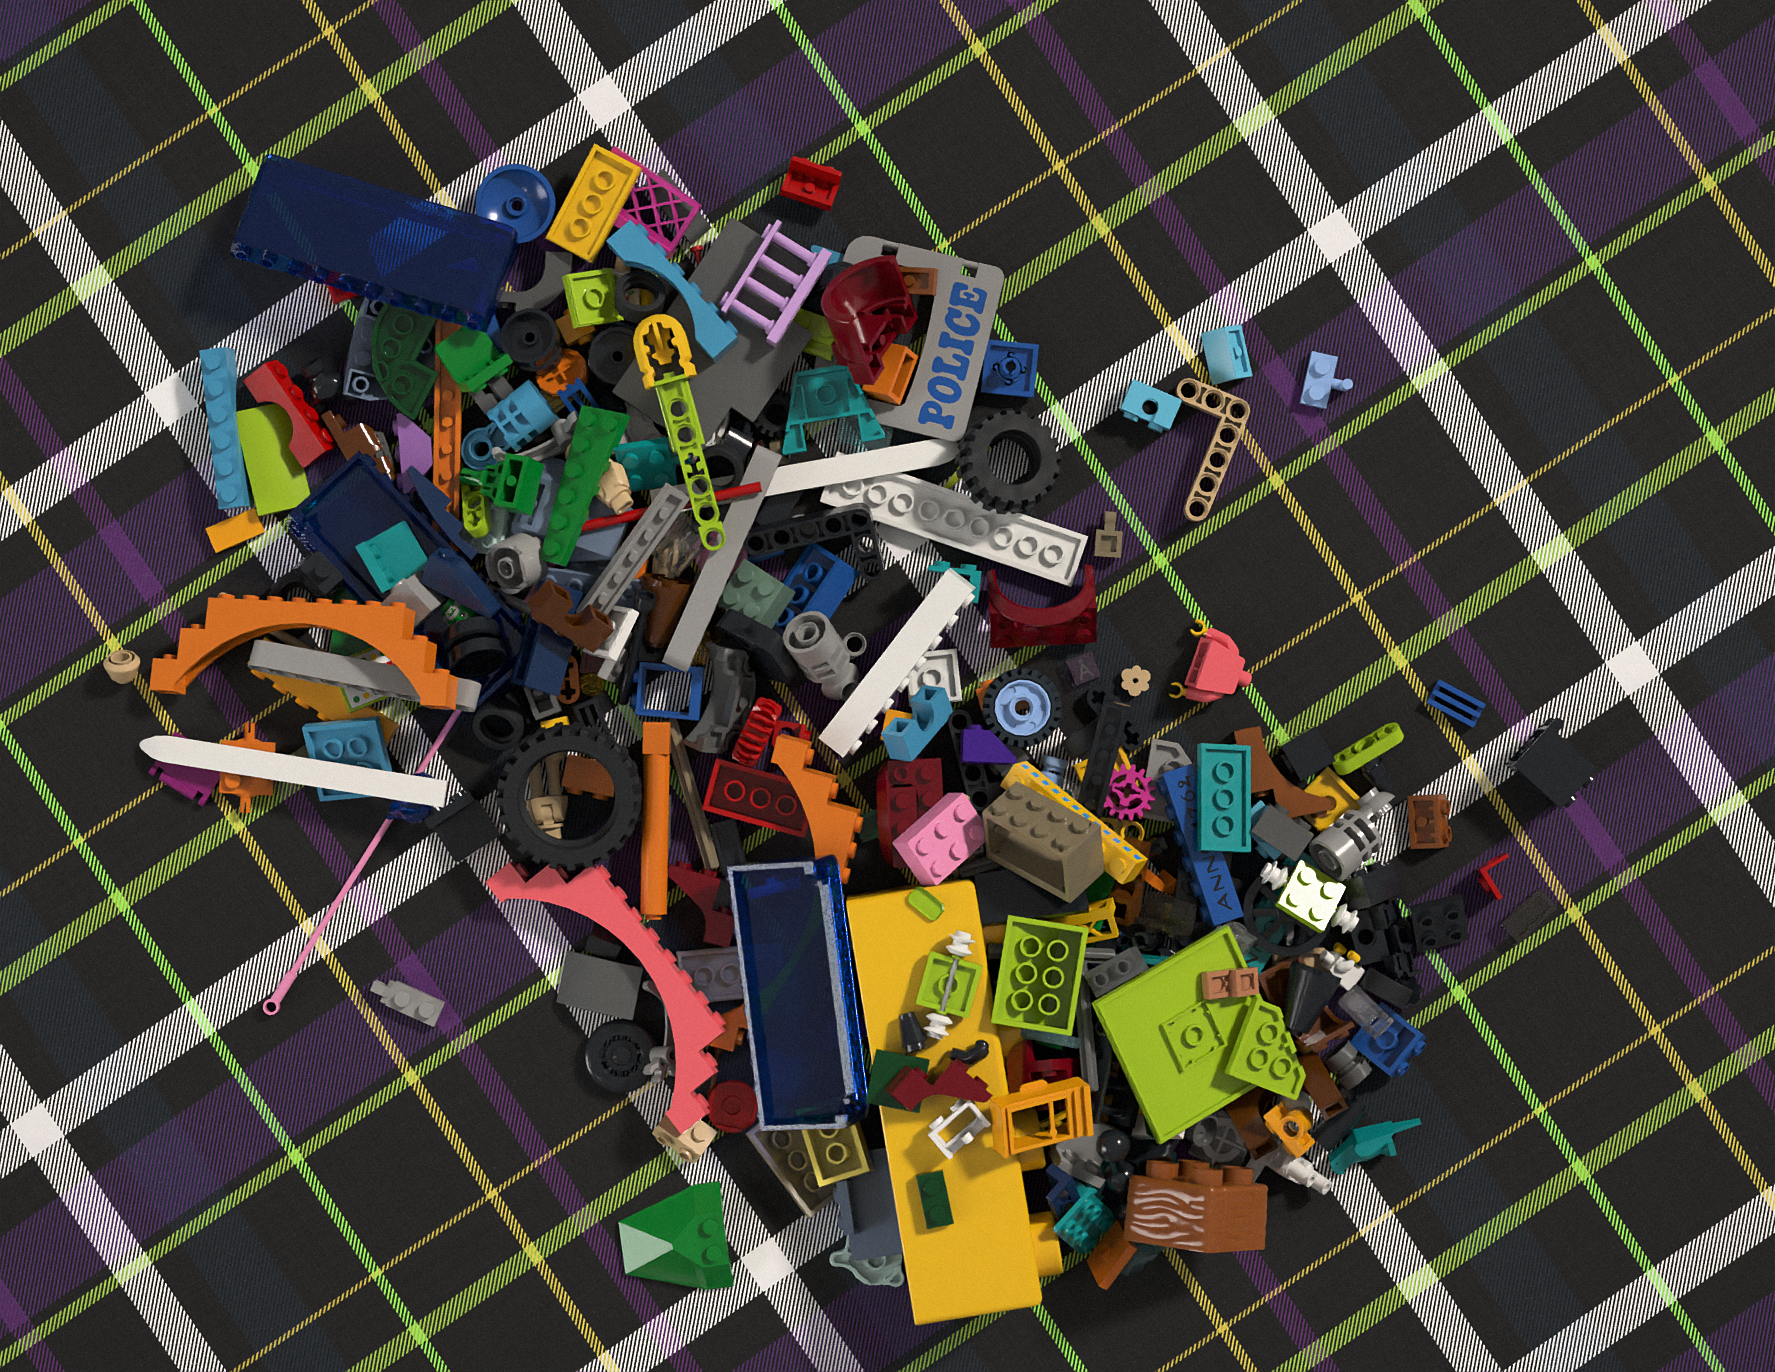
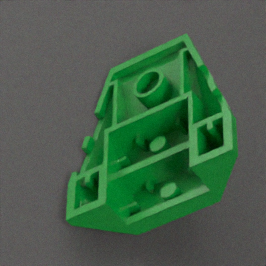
M720 1181L693 1184L618 1222L626 1275L705 1290L734 1286L723 1217Z

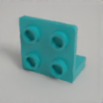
M402 521L374 538L355 546L382 593L391 590L403 578L408 579L419 570L421 572L424 571L428 561L427 556L406 521Z
M934 561V566L928 565V572L944 574L950 569V562ZM961 564L960 569H951L960 576L970 577L968 582L976 587L972 592L975 598L971 604H978L982 571H976V565Z

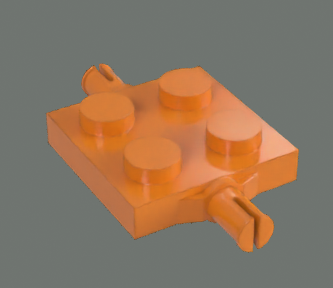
M244 722V738L222 740L223 745L275 753L276 742H262L254 739L256 723H251L249 733V722ZM220 771L219 793H231L239 796V812L244 813L246 802V813H251V797L257 795L273 796L274 780Z

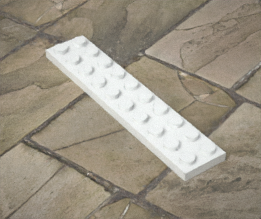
M837 451L835 457L847 454ZM903 473L825 486L820 502L834 507L864 503L870 507L873 520L1069 587L1072 586L1088 536L1021 513L1011 514V512L1003 515L997 514L996 509H992L989 512L982 508V502L979 501L975 504L970 499L971 496ZM856 512V513H854V514H857V515L866 517V515H865L864 513H862V512Z

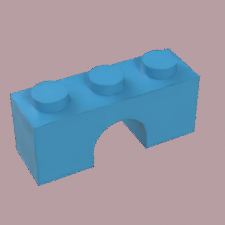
M923 685L910 700L913 711L912 719L895 717L883 730L881 735L890 759L912 762L947 722L953 710L945 688Z

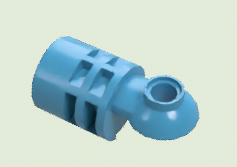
M527 380L510 393L507 398L501 400L493 409L486 412L492 423L486 428H477L466 435L461 445V455L464 462L470 468L478 471L489 470L486 468L487 464L496 465L498 463L492 456V448L500 447L506 452L512 447L518 452L525 444L531 442L534 437L557 422L559 417L530 380ZM483 444H488L489 452L485 456L480 457L479 448Z

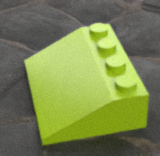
M1008 915L991 1023L1072 1036L1089 928Z

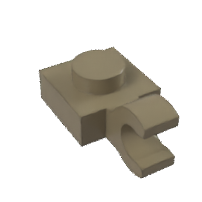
M1105 511L1104 530L1096 529L1094 556L1121 558L1123 531H1115L1116 512Z

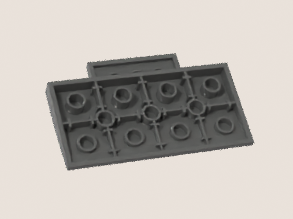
M731 217L687 282L690 284L693 281L703 292L700 295L706 303L711 301L721 312L722 306L719 305L721 299L727 291L732 293L765 239ZM771 243L764 254L798 276L801 274L806 276L810 269L773 243ZM760 264L757 265L751 275V278L784 298L789 297L791 299L796 292L793 284ZM745 286L736 299L770 321L773 319L778 321L782 314L778 306ZM678 294L665 314L675 318L682 325L692 355L689 362L693 363L697 375L688 380L705 441V444L701 445L702 450L730 408L752 423L755 421L813 334L792 320L775 348L766 342L768 337L765 333L766 330L730 309L726 317L721 315V313L718 316L724 323L727 320L730 321L737 329L738 333L736 336L739 343L714 363L697 345L692 314L685 300ZM673 331L670 332L671 339L675 337ZM671 339L667 343L669 349H674L675 351L671 357L672 363L661 366L658 360L652 358V354L656 353L654 345H649L648 340L645 343L652 351L649 361L651 367L655 370V382L663 380V374L674 371L676 376L685 374L684 369L681 368L679 363V350L673 346ZM635 357L612 393L666 429L656 389H645L642 379L645 373L640 371L637 357ZM675 402L671 406V413L676 417H681L686 412V406L683 402ZM687 427L682 428L678 432V438L688 443L693 438V431Z

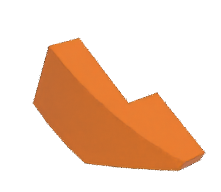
M1147 868L1145 881L1159 891L1174 895L1176 879L1164 869L1156 876Z

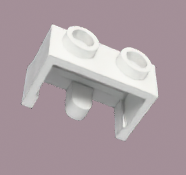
M960 1098L950 1107L952 1112L947 1117L943 1118L940 1115L929 1125L931 1130L928 1132V1136L949 1160L964 1144L970 1143L978 1132L984 1127L988 1128L991 1125L988 1118L972 1100L964 1101ZM969 1107L977 1117L946 1143L938 1133Z

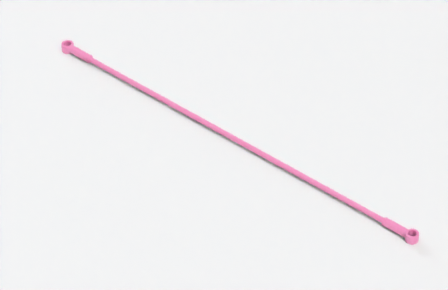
M547 563V567L554 568L556 566V564ZM535 584L523 601L528 603V600L535 594ZM517 610L501 635L500 641H502L503 645L523 615V612ZM483 676L476 677L473 681L480 683ZM454 710L414 773L415 776L422 775L462 710ZM397 800L291 970L287 971L272 997L264 1002L263 1010L266 1014L274 1015L279 1011L280 1002L296 979V973L405 801ZM268 1002L275 1003V1011L268 1010Z

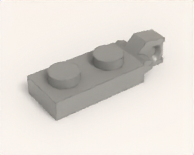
M390 979L388 985L379 980H374L370 991L382 996L380 1002L386 1004V1006L432 1027H435L446 1003L398 980L393 981Z

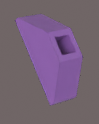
M399 413L396 414L397 420H393L394 436L399 438V447H395V457L397 463L401 462V473H397L398 488L403 489V493L408 495L412 494L415 489L406 470L412 465L422 475L428 476L433 470L434 439L406 415Z

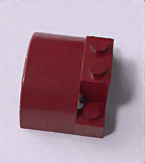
M895 255L870 258L847 268L828 284L821 299V307L834 338L831 344L832 351L839 366H848L855 384L874 385L885 368L881 358L897 334H907L918 318ZM885 306L882 310V315H873L871 313L872 311Z

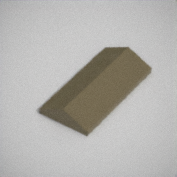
M787 1102L772 1111L745 1133L808 1219L834 1200L833 1189L837 1188L836 1183L819 1187L798 1117Z

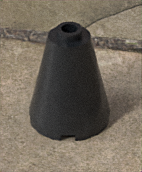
M1292 960L1289 968L1283 1022L1290 1034L1301 1037L1302 1033L1308 1034L1339 987L1342 978Z

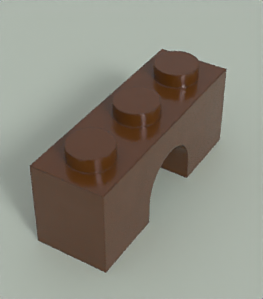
M549 579L528 600L531 617L537 623L548 625L560 637H568L580 649L586 648L594 653L614 631L609 616L590 604L577 614H567L574 606L569 591Z
M1127 836L1123 838L1149 859L1150 842ZM1148 860L1133 881L1121 884L1116 880L1112 891L1107 896V899L1113 897L1116 906L1114 918L1118 924L1130 926L1139 918Z

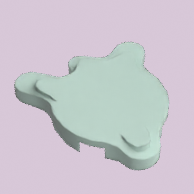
M849 1235L846 1238L845 1248L834 1251L830 1255V1263L833 1266L849 1269L864 1284L870 1286L883 1284L899 1287L905 1280V1275L902 1271V1254L856 1261L852 1258Z

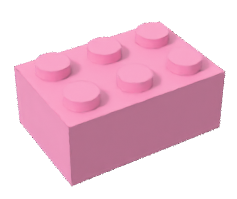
M947 793L893 841L892 844L921 885L937 886L985 843L983 820L964 793Z

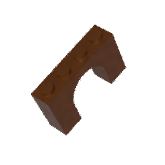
M1313 1051L1306 1054H1298L1299 1064L1303 1066L1306 1074L1300 1091L1307 1093L1313 1099L1324 1120L1327 1121L1348 1109L1346 1102L1318 1054ZM1260 1086L1253 1088L1225 1105L1227 1112L1255 1161L1279 1148L1266 1127L1263 1117L1268 1103L1278 1093Z

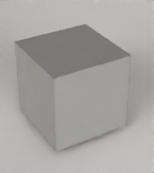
M420 570L408 579L403 578L389 591L390 595L382 602V606H390V602L407 604L406 608L416 611L414 629L420 626L447 600L441 593L420 583L423 575Z

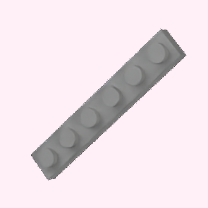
M665 483L575 610L576 613L581 612L590 604L608 615L690 500L686 493Z

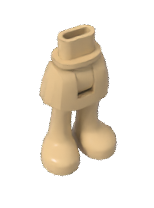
M571 444L567 447V450L565 452L566 460ZM610 458L609 462L611 464L608 471H604L598 484L600 490L595 497L607 505V507L613 508L617 515H620L631 507L634 502L630 497V484L622 464L613 462Z
M567 752L556 753L544 759L549 794H544L541 762L534 767L529 775L531 798L526 800L527 809L533 822L545 833L559 839L562 838L561 826H564L563 822L568 804V796L563 795L561 791L559 769L560 762L566 757Z

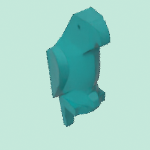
M1420 1118L1395 1123L1387 1121L1353 1129L1350 1132V1136L1328 1155L1332 1171L1339 1175L1345 1174L1344 1170L1354 1163L1371 1160L1380 1154L1385 1156L1397 1155L1392 1135L1420 1125Z

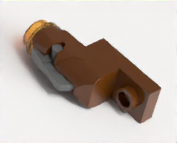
M330 410L321 415L348 462L352 463L360 458L359 464L370 475L373 483L378 484L379 488L397 479L395 473L397 469L394 467L395 462L383 432L374 431L364 423L345 432L344 429L347 427V424L340 413L335 415Z

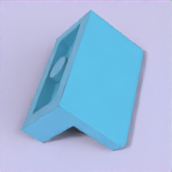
M1241 324L1225 326L1201 334L1213 385L1252 376Z

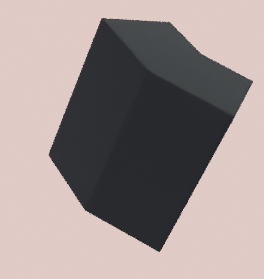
M595 922L585 950L616 961L623 942L608 929Z

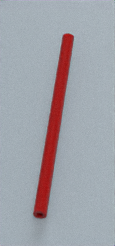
M759 481L715 491L714 494L716 502L762 492V487ZM691 500L687 502L682 510L692 508ZM648 507L627 511L620 515L613 514L587 520L582 526L581 533L640 520Z

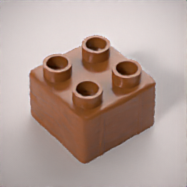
M1179 1159L1177 1163L1148 1160L1146 1161V1174L1132 1175L1129 1179L1123 1240L1203 1253L1264 1250L1268 1187L1265 1184L1253 1182V1168L1241 1166H1221V1169L1210 1168L1209 1162Z

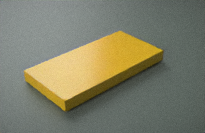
M594 143L545 239L594 263L642 168Z

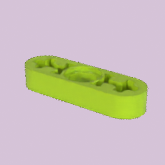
M461 484L464 527L472 537L481 538L490 531L492 526L489 496L480 494V489H485L483 487ZM481 500V503L476 508L471 509L475 502Z
M1397 723L1386 724L1334 756L1336 761L1332 765L1338 775L1349 774L1399 744L1403 740L1404 734Z

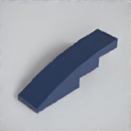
M411 465L406 471L430 517L447 539L469 561L472 560L478 551L458 535L464 528V525L445 509L452 500Z

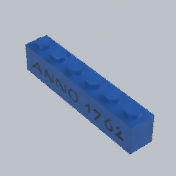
M1193 764L1158 774L1159 780L1156 781L1157 789L1160 795L1165 797L1167 818L1170 822L1173 821L1176 829L1173 832L1177 846L1182 847L1184 853L1182 863L1187 872L1190 871L1193 880L1190 883L1192 892L1195 897L1199 898L1202 906L1199 908L1202 921L1204 923L1207 922L1208 926H1216L1244 916L1223 852L1197 851V775Z

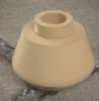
M118 650L110 653L104 660L103 665L113 681L126 684L136 677L140 658L132 651Z

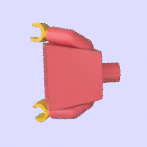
M1195 620V623L1202 625L1203 629L1201 632H1195L1190 629L1192 635L1201 638L1184 683L1188 688H1184L1179 682H1174L1171 685L1179 686L1181 692L1179 695L1169 693V695L1173 698L1183 695L1186 696V699L1207 703L1222 699L1225 693L1233 694L1237 685L1247 688L1251 682L1252 675L1242 670L1245 659L1239 656V649L1231 637L1212 627L1206 628L1202 620Z

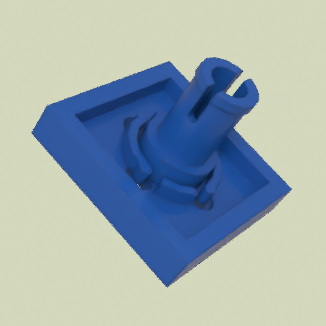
M989 340L984 357L981 393L1034 398L1039 344ZM1009 352H1013L1014 355H1013L1012 353L1009 354V356H1010V357H1013V358H1008V357H1007V354H1008ZM994 364L1000 365L999 371H998V366H997V365H995L996 371L993 370V365H994ZM1025 368H1026V369H1027L1026 373H1025V374H1021V373H1020V369H1022V372H1024V371H1025ZM1006 379H1011V380H1012V384H1011L1010 386L1005 385V382H1006L1007 384H1010V380H1006Z

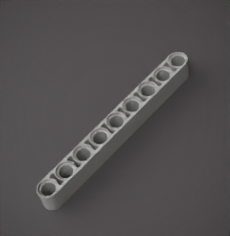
M757 445L739 486L760 481L762 492L733 499L723 521L726 543L722 549L710 551L662 662L687 673L782 455ZM718 533L712 547L718 546L721 543L722 537L720 533Z
M263 640L254 641L248 667L255 671L420 702L421 697L410 680L397 666ZM459 678L456 710L475 712L482 686L480 683Z

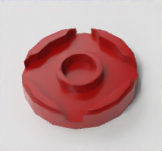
M726 1080L718 1083L710 1091L707 1098L710 1121L718 1129L727 1133H738L748 1128L755 1122L759 1113V1100L755 1091L749 1084L740 1080Z

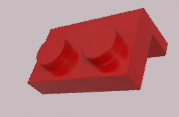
M792 156L780 195L830 212L840 185L842 172L830 166L816 164L807 158Z

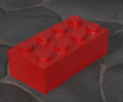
M716 758L702 810L805 838L809 821L802 803L787 777Z

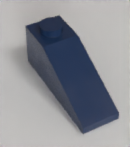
M440 547L429 556L420 583L488 619L500 611L502 605L463 558L457 556L454 551Z

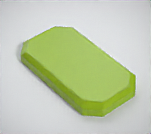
M922 886L916 887L908 896L909 903L930 920H937L944 912V904Z

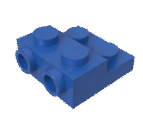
M1381 1002L1350 1042L1359 1052L1394 1079L1396 1075L1401 1077L1408 1070L1410 1064L1407 1061L1413 1054L1418 1056L1424 1050L1426 1043L1423 1041L1427 1037Z

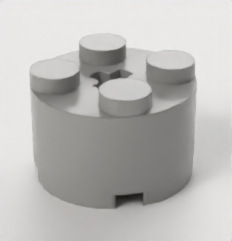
M517 533L492 545L490 552L486 554L485 558L486 570L492 582L497 581L502 586L499 589L503 592L515 594L545 578L549 570L547 562L540 560L543 546L542 541L538 537Z

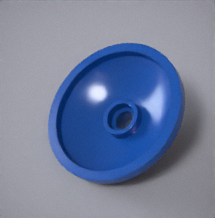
M508 164L493 170L484 178L476 194L475 206L481 225L492 237L504 243L523 244L533 241L547 230L555 214L556 202L550 183L539 171L527 165ZM515 202L522 203L521 210H513V204Z

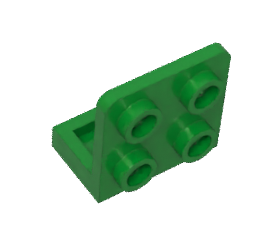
M477 320L469 321L434 347L435 353L461 392L473 391L475 394L487 386L486 381L493 376L494 378L502 376L508 371L507 366L513 363L508 353L498 352Z

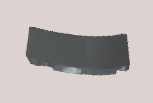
M706 641L705 646L709 652L712 664L711 694L700 721L684 739L683 744L700 752L722 754L729 748L728 743L735 734L740 736L752 711L756 692V679L754 671L750 670L747 661L749 656L745 650Z

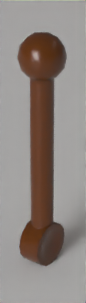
M713 1047L715 1052L714 1059L718 1064L715 1067L718 1070L720 1054L724 1049ZM718 1072L714 1076H712L711 1086L707 1090V1096H709L710 1091L716 1086Z

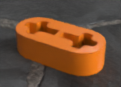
M570 655L569 662L573 663V668H569V677L565 678L564 676L561 690L566 689L565 680H570V687L576 690V694H573L571 699L567 700V696L562 695L560 690L559 697L557 696V698L565 704L575 703L581 695L579 665L577 659Z

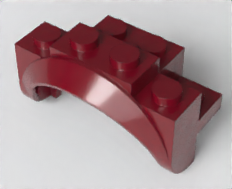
M1024 1040L1015 1044L1007 1057L1009 1094L1019 1092L1022 1084L1041 1079L1044 1080L1043 1077H1046L1047 1084L1077 1076L1082 1079L1078 1040L1067 1048L1062 1059L1035 1061L1032 1040ZM1065 1098L1053 1101L1054 1110L1066 1109ZM1048 1103L1037 1106V1111L1049 1110Z

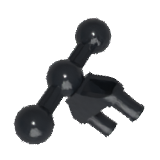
M1115 1123L1113 1127L1117 1129L1103 1131L1098 1136L1096 1151L1101 1159L1109 1162L1104 1173L1106 1180L1104 1183L1110 1191L1117 1193L1111 1206L1112 1214L1117 1221L1125 1224L1130 1177L1132 1175L1146 1174V1161L1148 1160L1173 1162L1172 1153L1181 1139H1169L1161 1145L1155 1146L1126 1136L1130 1127Z

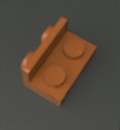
M1446 794L1407 796L1410 849L1448 847L1452 838L1451 827L1448 826L1447 815L1450 814V802L1446 799Z

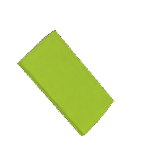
M277 403L236 412L240 443L258 516L264 517L312 505L313 502L305 469L288 447L293 436V424L288 412Z

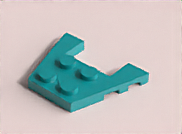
M835 365L795 372L782 449L783 456L807 452L803 424L858 416L862 443L886 439L885 433L859 384L854 383L848 366Z

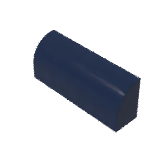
M539 580L536 592L546 581ZM558 584L569 591L574 605L567 614H577L575 610L587 594ZM530 611L510 683L559 697L574 643L566 636H558L548 625L537 623L531 617Z

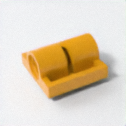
M1281 1100L1263 1116L1269 1131L1273 1134L1277 1133L1283 1141L1282 1146L1290 1155L1294 1154L1297 1159L1315 1143L1308 1134L1314 1119L1312 1113L1307 1108L1296 1107L1289 1111Z

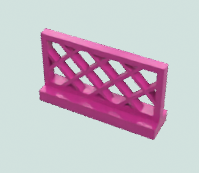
M613 146L610 152L642 168L641 172L646 175L648 182L646 187L635 189V185L633 186L630 193L632 194L634 209L625 210L622 208L614 225L620 229L629 220L635 225L640 223L650 234L647 238L654 245L658 242L667 253L665 258H672L677 250V245L702 205L617 146ZM652 179L656 181L658 184L653 185ZM663 186L668 190L670 201L657 204L654 188ZM649 189L652 205L639 207L636 192ZM674 195H676V196L679 197L680 199L675 200V199H674ZM684 201L692 206L693 209L688 217L679 219L675 203ZM671 204L674 220L661 222L658 206ZM653 208L656 223L647 225L642 222L640 210ZM635 211L636 217L629 212ZM684 221L683 225L680 228L679 222ZM675 223L677 234L672 242L664 237L662 225ZM657 226L658 232L651 227Z

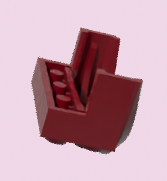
M1085 565V582H1082L1083 589L1075 598L1062 605L1049 608H1032L1012 602L999 590L995 570L987 571L991 648L1096 643L1097 603L1093 566Z
M941 758L914 759L912 762L896 759L885 760L879 768L877 778L879 842L883 859L890 866L893 865V868L909 867L892 842L918 820L916 792L918 796L919 818L943 798ZM898 784H911V785H912V787H893V786H894V785H898Z

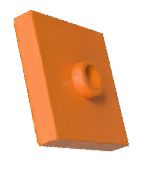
M1117 1220L1086 1260L1098 1285L1105 1290L1110 1287L1137 1251L1134 1241L1123 1240L1124 1224Z

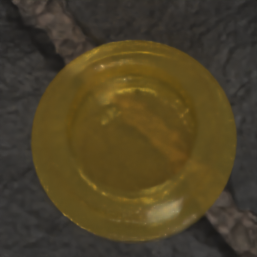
M595 672L585 673L580 677L579 681L581 691L588 696H598L605 689V679L597 676L598 673Z

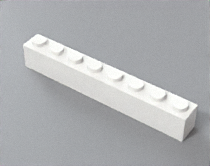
M948 569L818 738L843 758L848 753L853 755L862 744L859 739L864 732L870 734L878 724V721L875 720L881 711L885 714L894 703V700L891 699L897 690L901 693L911 680L907 677L914 669L917 672L927 659L923 656L930 648L934 651L943 638L939 636L945 627L950 630L959 619L955 615L961 607L966 609L973 601L975 596L972 592L976 587L953 569Z

